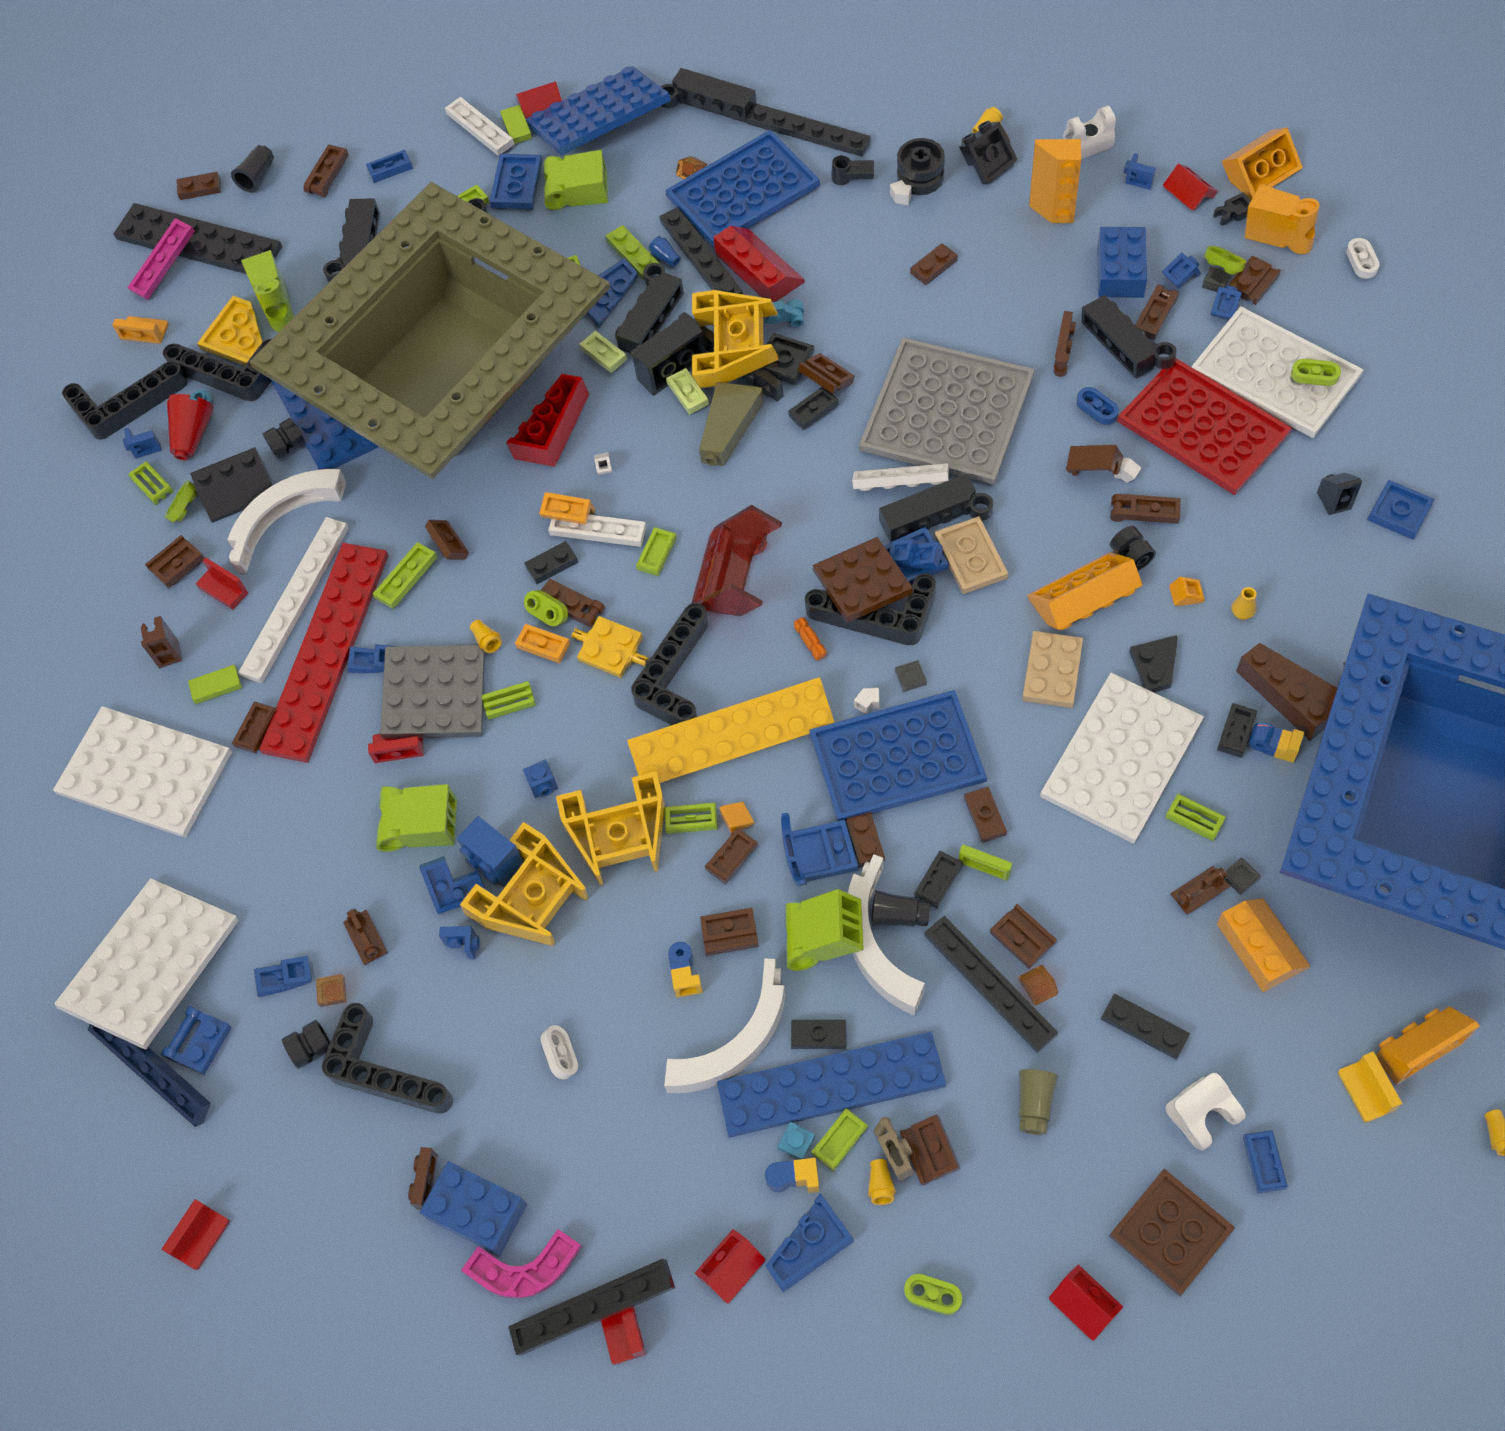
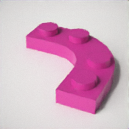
M557 1229L541 1254L534 1261L526 1265L509 1266L500 1262L478 1246L461 1271L496 1295L506 1298L531 1297L554 1285L566 1272L582 1246Z

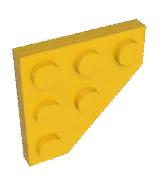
M232 296L198 341V347L201 350L245 366L263 342L252 303Z

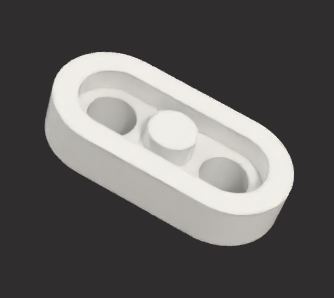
M1363 238L1352 239L1348 244L1346 254L1356 275L1365 279L1374 277L1380 264L1370 242Z
M550 1026L541 1034V1044L551 1072L557 1078L566 1080L577 1072L578 1062L567 1032L560 1026Z

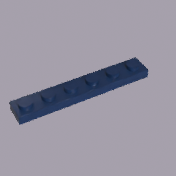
M89 1024L88 1031L194 1127L204 1123L211 1103L149 1047L145 1050Z

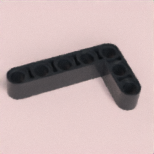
M267 339L263 341L257 348V350L254 352L252 357L249 359V361L258 352H260L272 339ZM176 343L169 344L163 349L165 360L167 362L174 361L179 363L187 378L245 401L257 400L271 383L270 378L252 368L249 361L241 369Z
M168 361L99 406L93 402L85 390L77 383L65 386L62 395L90 433L96 439L102 440L168 399L170 395H174L187 385L188 379L179 363Z
M923 573L916 576L912 585L913 594L908 596L903 612L882 607L864 615L867 618H857L848 623L840 612H835L838 609L826 591L813 589L805 595L806 614L815 621L904 645H915L921 639L935 600L936 581L930 574ZM914 608H920V609H922V610L915 611V610H913V609H914ZM889 622L891 624L883 625L882 623ZM911 628L914 629V631H906V629Z
M691 603L684 609L631 687L634 703L639 709L670 725L698 717L696 707L691 701L666 688L708 627L706 609L702 604ZM685 635L687 636L686 638H683V639H680V638H679V637H681V636H685ZM670 654H673V655H674L673 657H670V658H667V657H666L667 655H670ZM661 673L660 676L653 677L654 674ZM641 693H648L646 696H639ZM664 703H669L666 707H660ZM684 714H691V715H690L689 717H687V718H682V717H681V716L684 715Z
M349 1004L342 1013L322 1062L323 1073L333 1083L438 1114L447 1112L453 1104V1097L443 1084L359 1060L373 1026V1017L362 1004ZM363 1014L359 1022L353 1023L357 1015ZM353 1039L349 1047L343 1048V1044L347 1040ZM342 1064L341 1071L333 1074V1069L337 1065ZM365 1071L368 1072L364 1080L357 1081L359 1074ZM393 1079L392 1084L388 1088H382L384 1081ZM412 1086H418V1090L414 1095L407 1096V1092ZM436 1094H444L440 1102L432 1103Z

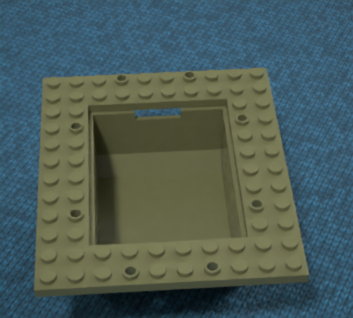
M430 182L249 362L255 370L424 475L434 479L610 289V284L600 276L435 183ZM474 257L509 276L508 279L505 280L475 263Z

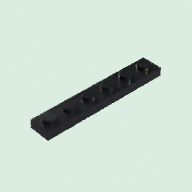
M756 103L746 117L747 124L861 157H863L871 142V136Z
M679 207L659 216L661 224L711 290L743 295L741 288Z
M685 311L678 316V319L684 315L688 316L702 330L705 349L710 353L714 352V333L705 326L700 327L696 319ZM762 367L742 376L750 385L762 387V393L766 397H771L777 402L784 397L782 382Z
M945 915L924 932V936L1037 1053L1058 1036V1031Z
M660 1259L508 1326L516 1355H524L675 1289L667 1260Z

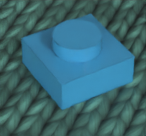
M790 1122L777 1148L798 1160L805 1159L816 1136L814 1133Z

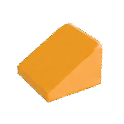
M1180 576L1169 586L1175 606L1197 604L1205 601L1200 581L1197 579Z
M744 802L719 807L720 814L731 834L737 828L743 830L755 824Z

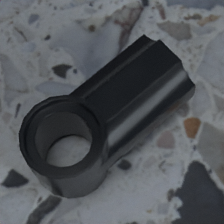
M844 155L834 157L831 171L832 182L837 185H845L852 179H874V160L851 161L849 157Z

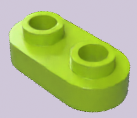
M1207 246L1204 254L1209 264L1225 268L1224 271L1233 275L1242 272L1246 264V260L1218 246Z
M1299 359L1294 362L1291 370V377L1296 382L1303 384L1332 386L1338 382L1341 375V368L1338 364L1323 360Z
M187 480L181 486L166 511L164 518L172 523L176 520L180 522L187 513L185 507L198 494L194 483Z
M542 590L530 591L525 595L524 607L528 613L550 626H559L566 622L568 610L559 600Z
M914 1274L905 1282V1297L915 1306L943 1315H953L961 1307L962 1294L954 1284L923 1274ZM916 1286H921L925 1292L923 1295L917 1296L914 1294L913 1289ZM945 1295L951 1296L953 1299L952 1304H943L942 1297Z

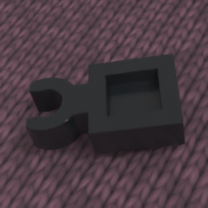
M1242 192L1226 200L1224 206L1217 207L1214 210L1213 217L1223 216L1221 217L1220 225H1226L1231 218L1239 221L1247 217L1248 206L1251 200Z

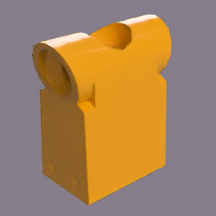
M1261 184L1248 206L1245 238L1281 248L1288 246L1291 251L1297 254L1309 253L1313 248L1315 223L1318 219L1320 204L1316 199L1304 198L1300 200L1297 195Z

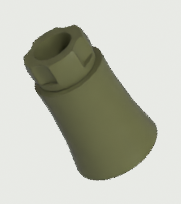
M1034 1069L1019 1070L1020 1132L1033 1135L1047 1134L1052 1100L1058 1079L1057 1074Z

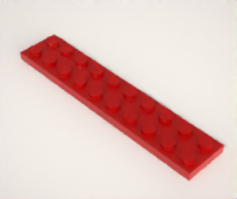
M342 543L277 704V710L270 721L259 750L262 754L305 763L309 762L348 662L350 647L354 646L373 593L389 556L386 550Z

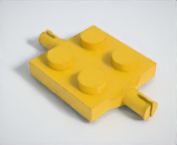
M598 616L593 628L588 633L577 628L572 632V638L583 642V646L577 656L578 661L619 678L623 677L626 669L633 662L645 667L650 659L637 653L638 646L643 639L641 632Z

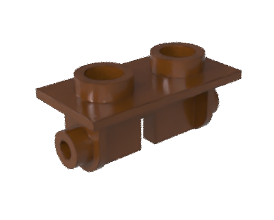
M1212 866L1170 893V895L1188 915L1230 888V885L1224 879L1227 873L1222 867L1217 869Z
M356 909L348 911V917L343 924L363 964L366 965L388 953L368 911L359 912Z

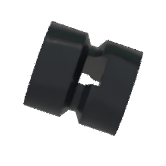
M291 418L279 423L278 429L272 427L262 433L277 459L288 454L290 448L297 449L306 443L303 435Z
M1132 525L1119 531L1110 541L1109 546L1116 554L1134 560L1137 571L1147 566L1156 555L1153 547L1148 541L1143 540V535Z
M317 1019L303 1026L300 1034L294 1031L282 1038L283 1046L297 1069L311 1063L314 1055L321 1057L326 1054L331 1043Z

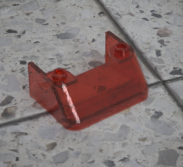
M750 505L716 525L710 533L692 603L702 604L707 612L742 616L761 606L762 600L744 591L752 557L765 550L767 535L782 527L783 522Z

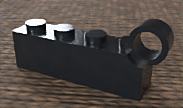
M680 68L672 80V84L660 86L671 95V101L661 105L663 108H673L678 103H682L744 123L747 122L746 117L756 103V92L754 89L684 68Z
M375 198L349 200L348 208L345 209L346 222L342 226L343 239L339 242L340 257L329 261L323 268L328 283L337 275L332 273L341 271L376 237L380 212Z
M651 263L644 268L643 275L647 288L643 294L639 295L637 303L632 310L628 311L625 321L615 332L618 348L630 354L638 345L643 344L659 332L684 294L682 279L665 273L664 266L659 263ZM659 274L657 277H650L651 275Z
M1105 295L1082 307V324L1135 379L1153 370L1154 366L1159 369H1168L1175 364L1177 350L1173 344L1169 342L1152 343L1146 337L1144 331L1138 329L1132 323L1130 317L1124 315L1118 309L1117 304L1114 301H1110ZM1161 354H1167V355H1169V356H1168V357H1161V356H1159V355H1161Z
M964 474L880 507L879 522L889 541L892 542L924 527L929 530L938 524L948 523L953 518L961 515L970 514L972 518L979 516L981 521L987 520L993 513V499L986 493L976 494L967 474ZM977 504H984L988 508L984 510H978L974 506Z

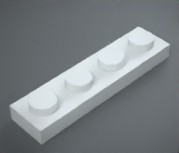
M459 97L445 107L448 116L496 155L499 156L514 145L512 137L462 97Z
M946 463L854 471L852 479L853 489H860L862 491L871 490L873 487L891 489L897 485L915 487L921 483L939 485L949 480V466Z
M589 515L586 525L551 519L548 531L552 536L642 547L647 526L646 522Z

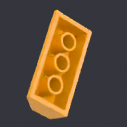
M1035 139L1029 207L1051 223H1074L1081 167V139Z
M1109 552L1027 596L1048 626L1064 630L1072 626V622L1093 615V611L1114 604V600L1132 595L1135 589L1143 585L1133 559Z

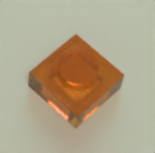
M343 974L316 979L317 1004L320 1007L347 1002L345 977Z

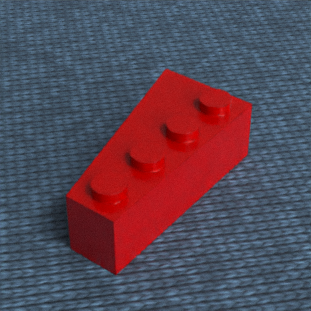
M561 374L544 395V401L533 408V414L527 422L523 421L518 427L519 432L515 437L508 439L506 444L515 460L556 466L589 396L583 378L579 376Z

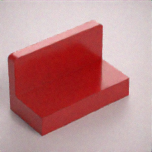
M556 81L515 95L525 118L530 117L536 111H543L549 108L552 103L562 101Z
M1180 163L1176 165L1163 183L1164 188L1193 211L1196 210L1205 197L1213 199L1218 193L1215 188L1188 166Z
M205 557L202 562L208 570L195 584L200 590L234 610L248 594V591L237 576Z
M375 734L372 736L373 743L368 744V753L374 763L424 756L423 738H418V736L409 738H381L380 734Z
M194 1199L161 1250L194 1270H199L230 1223V1220Z
M732 1229L694 1274L728 1304L765 1262V1258L744 1236Z
M1079 1264L1049 1296V1300L1092 1341L1100 1335L1123 1309V1306Z
M634 1307L601 1321L613 1365L647 1355Z

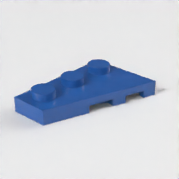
M624 258L598 275L609 282L610 289L586 314L599 328L638 278L636 270Z
M821 1193L816 1197L815 1203L807 1214L804 1213L798 1221L799 1224L788 1238L786 1237L765 1265L782 1292L788 1290L854 1242L851 1234Z

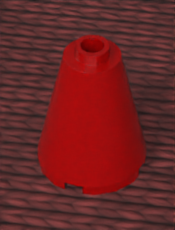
M188 394L169 396L167 401L170 453L174 455V458L186 461L194 456L213 415L214 406L209 401L198 397L197 401L192 400Z

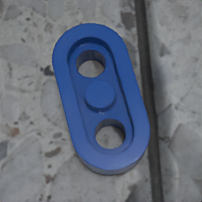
M1085 387L1078 392L1077 406L1097 422L1109 425L1117 420L1119 413L1118 405L1093 387Z

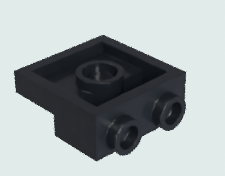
M985 121L978 126L979 131L975 134L970 133L962 139L964 143L959 146L968 166H974L982 184L990 183L1018 160L1000 122Z

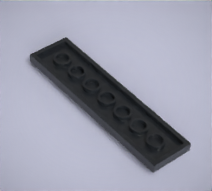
M133 203L113 233L117 240L154 249L176 218L195 230L178 256L244 274L247 273L241 260L271 250L275 259L282 248V244L278 240Z

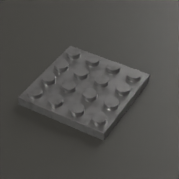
M478 645L385 647L381 738H409L416 736L418 738L482 737L484 649H480Z

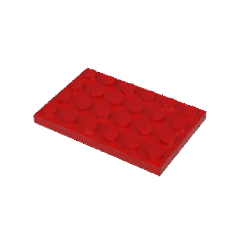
M1177 358L1171 368L1162 369L1118 415L1117 422L1233 495L1238 493L1289 436L1292 430L1290 426Z

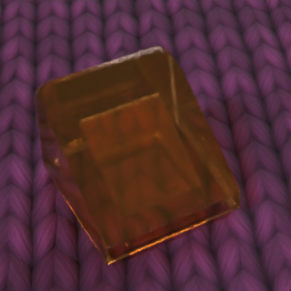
M692 156L678 160L676 175L685 179L706 167L707 164Z
M1043 965L1018 976L1035 1005L1058 994L1055 979Z

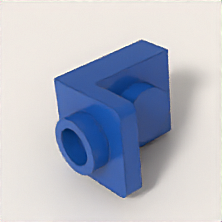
M1134 153L1131 161L1127 160L1124 167V173L1127 174L1125 183L1151 190L1156 168L1137 163L1139 154Z
M1183 252L1162 271L1163 275L1178 289L1194 274L1197 277L1201 275L1198 269L1199 262L1191 255L1187 257Z
M1232 286L1219 287L1210 315L1230 320L1237 310L1242 292H1238V289Z
M129 428L124 429V446L127 451L131 450L135 458L162 451L161 444L153 430L134 436Z
M546 759L523 769L535 798L547 796L553 790L558 789Z
M472 926L440 927L439 938L444 945H447L449 948H461L465 945L464 952L468 958L475 959V952L480 949V937L475 933Z

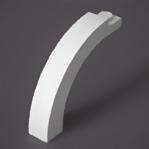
M341 469L314 470L294 475L271 486L256 497L238 517L227 539L233 548L230 552V562L237 573L247 574L259 539L284 514L310 503L341 501L347 483Z
M873 854L870 863L866 861L861 876L853 874L848 890L849 894L861 899L864 950L853 953V956L862 974L881 996L901 1010L915 1016L925 991V983L908 976L895 967L878 947L870 928L868 918L870 901L884 868L883 858Z
M764 958L762 989L758 1005L748 1024L733 1040L706 1055L688 1059H667L664 1083L667 1093H689L716 1086L717 1081L729 1079L739 1074L761 1054L774 1035L784 1008L785 988L783 985H780L781 968H777L775 959Z

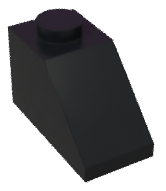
M1341 473L1337 475L1330 474L1321 480L1317 494L1328 515L1352 509L1362 484L1361 478L1348 473Z

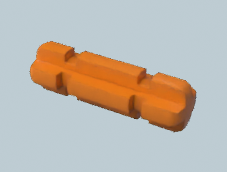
M801 617L794 621V628L797 633L801 634V639L809 651H812L811 654L815 660L819 661L827 656V650L823 644H820L821 641L813 629L808 626L807 620Z

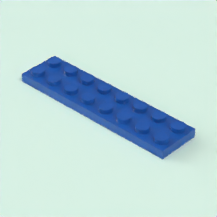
M931 1031L717 1081L726 1128L730 1138L786 1125L790 1122L794 1123L841 1112L846 1108L850 1110L946 1087V1082Z

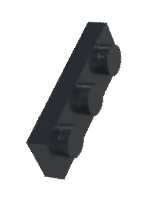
M1115 993L1101 1017V1020L1176 1060L1190 1035L1189 1032Z

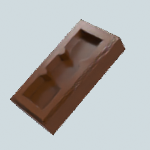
M254 701L232 742L233 746L256 754L277 709Z
M989 787L964 794V800L982 843L1007 835L1006 827Z
M737 828L705 865V870L724 884H727L757 848L758 842Z

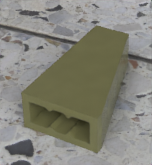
M716 383L699 448L701 463L710 466H724L763 405L762 387Z

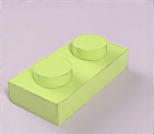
M594 331L579 344L580 349L610 373L627 360V356L623 351L597 331Z
M686 368L666 378L668 386L689 415L709 405L708 398Z

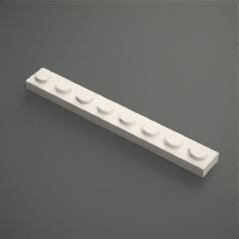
M328 517L325 518L238 673L241 677L263 684L349 529L347 523Z

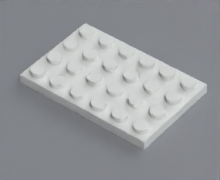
M1241 306L1192 365V368L1311 438L1316 436L1363 373L1362 368ZM1299 359H1313L1335 362L1341 368V375L1336 384L1323 386L1298 383L1291 377V370L1295 361Z
M1110 673L1042 789L1040 797L1135 844L1200 727L1204 716Z
M102 706L53 791L57 795L186 838L232 751L228 747Z
M150 878L54 1004L57 1009L146 1050L238 923L237 916Z

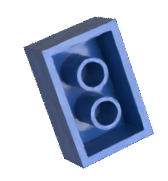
M1100 227L1097 245L1098 297L1105 295L1112 298H1144L1147 283L1146 227Z
M448 1161L419 1213L427 1220L500 1257L527 1207V1203L520 1196Z

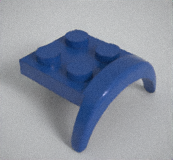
M782 813L781 829L784 850L792 879L797 886H805L807 882L858 871L857 861L845 820L792 831L789 814Z

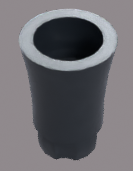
M265 145L256 146L241 164L231 171L233 182L246 192H256L263 176L274 159L272 151Z
M874 890L871 927L928 926L930 901Z

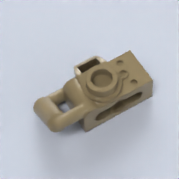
M882 1117L874 1128V1134L878 1137L877 1139L899 1181H902L915 1174L909 1160V1155L913 1154L905 1138L899 1139L890 1119Z

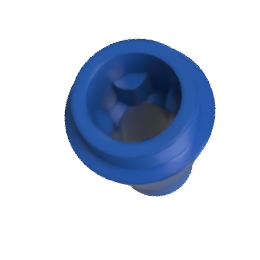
M657 236L650 243L649 250L652 256L669 264L671 267L679 264L681 257L675 252L666 238Z

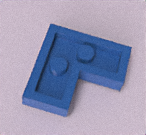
M445 856L419 865L437 914L460 907V904L475 884L485 889L478 870L453 879Z

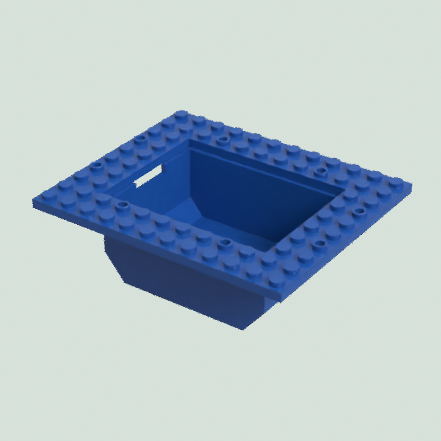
M1368 593L1279 873L1505 950V695L1458 680L1459 675L1505 689V634ZM1349 795L1353 797V801L1347 800L1345 796ZM1380 887L1387 888L1389 893H1383ZM1467 916L1473 917L1476 923L1468 921Z

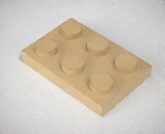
M979 516L935 532L934 537L943 546L942 554L948 561V566L962 594L1008 579V572Z
M1033 631L1022 701L1073 708L1083 638Z

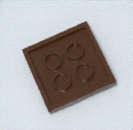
M878 537L813 564V572L847 623L913 594V587Z
M1163 1169L1110 1233L1109 1237L1180 1297L1236 1227L1166 1169Z

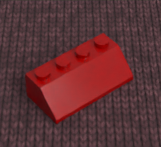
M729 226L713 237L716 256L762 298L777 302L805 282L804 278L750 229Z

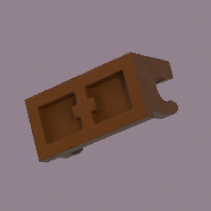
M1117 445L1070 446L1066 470L1068 473L1072 472V476H1077L1079 471L1108 470L1113 472V475H1118L1123 455Z
M161 616L154 618L155 629L151 632L147 631L148 628L143 623L141 626L143 638L141 645L158 668L181 662L182 656L178 639Z

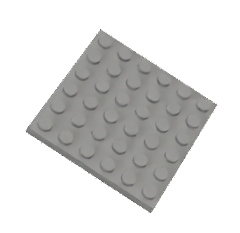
M902 337L860 441L859 451L918 466L948 463L949 474L957 476L967 474L969 479L995 485L1033 380L1035 369Z

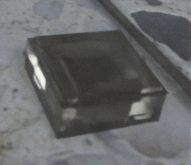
M1210 266L1202 288L1218 292L1219 287L1224 288L1228 285L1232 274Z
M919 660L895 667V673L903 692L927 685V680Z
M1241 857L1226 870L1227 876L1224 879L1241 896L1260 880L1261 875Z

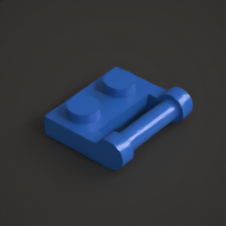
M188 1006L184 1013L186 1017L168 1048L164 1047L161 1055L205 1075L232 1027L226 1022ZM195 1021L201 1022L183 1055L177 1053Z

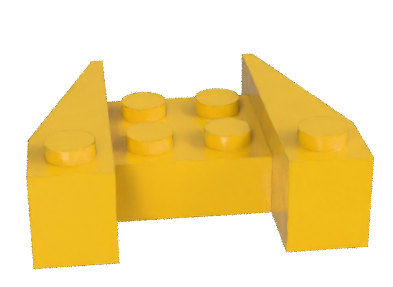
M717 290L692 293V314L699 326L714 325V352L692 355V376L700 388L716 386L717 382L728 383L778 360V355L772 344L764 345L763 317L778 315L771 299Z
M657 771L631 777L637 801L590 813L587 811L586 802L581 790L556 796L562 824L599 885H604L601 867L650 856L654 872L658 871L665 803Z
M523 822L509 841L516 845L524 863L498 897L475 884L460 906L466 916L486 929L553 946L555 944L553 935L545 929L572 892L585 901L588 899L585 886L545 835Z

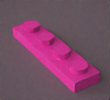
M175 218L127 288L148 300L195 230Z

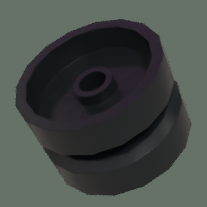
M916 138L905 142L899 148L897 153V180H902L905 185H911L912 194L928 195L942 186L945 155L941 145L932 139Z

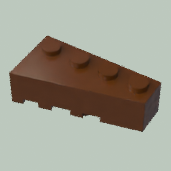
M1258 643L1241 657L1236 672L1293 726L1303 731L1304 736L1309 741L1325 729L1337 687L1261 643Z

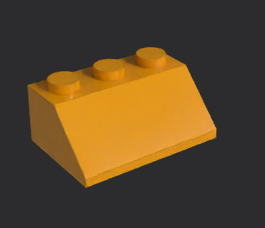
M1288 127L1270 130L1222 160L1229 181L1241 192H1244L1250 200L1253 199L1261 184L1272 188L1303 168Z
M1264 898L1245 900L1221 913L1217 922L1218 927L1262 992L1310 968L1309 963Z
M1450 1006L1443 1011L1436 1008L1424 1017L1426 1021L1422 1024L1417 1025L1414 1022L1401 1031L1403 1033L1401 1037L1395 1040L1391 1036L1380 1043L1378 1046L1381 1049L1376 1054V1057L1383 1069L1397 1085L1463 1044L1480 1025L1475 1020Z

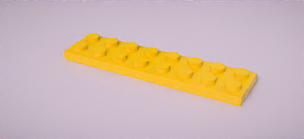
M817 677L628 739L627 742L638 776L657 771L659 782L661 783L810 734V729L835 722L821 679Z

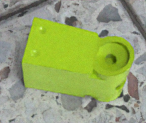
M602 150L566 155L563 159L556 156L545 158L544 178L546 183L544 187V205L546 208L559 210L567 204L572 207L608 203L607 168Z
M271 250L241 261L269 325L274 331L280 332L295 316L284 279Z
M448 784L409 787L402 790L389 786L380 788L379 809L382 815L377 827V850L391 852L399 850L404 846L410 848L455 845L457 798Z
M836 889L801 901V903L785 904L787 968L789 970H806L816 965L818 961H826L864 950L860 898Z

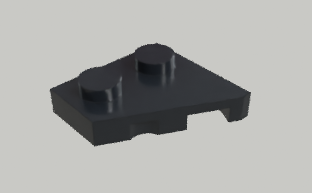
M1177 635L1130 647L1129 653L1143 688L1151 692L1171 688L1178 641Z

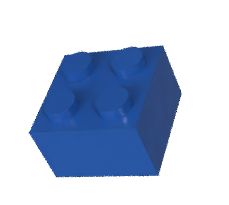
M479 816L456 838L461 846L459 851L466 857L465 861L475 870L479 867L484 871V877L493 885L499 883L505 888L524 863L516 845Z

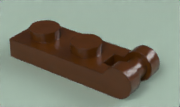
M327 145L304 183L303 190L305 193H317L320 197L327 196L329 186L349 155L346 148Z
M1157 284L1135 324L1138 329L1144 331L1147 338L1152 340L1156 339L1180 291L1174 289L1172 291L1164 289L1165 286Z
M1064 311L1055 354L1053 372L1058 377H1063L1067 374L1068 354H1071L1073 340H1069V336H1074L1076 322L1072 321L1073 312Z
M1114 494L1111 497L1113 509L1110 512V519L1115 522L1134 520L1179 524L1181 498Z
M550 578L541 589L567 607L568 617L588 627H593L596 622L595 618L606 609L602 602L592 600Z

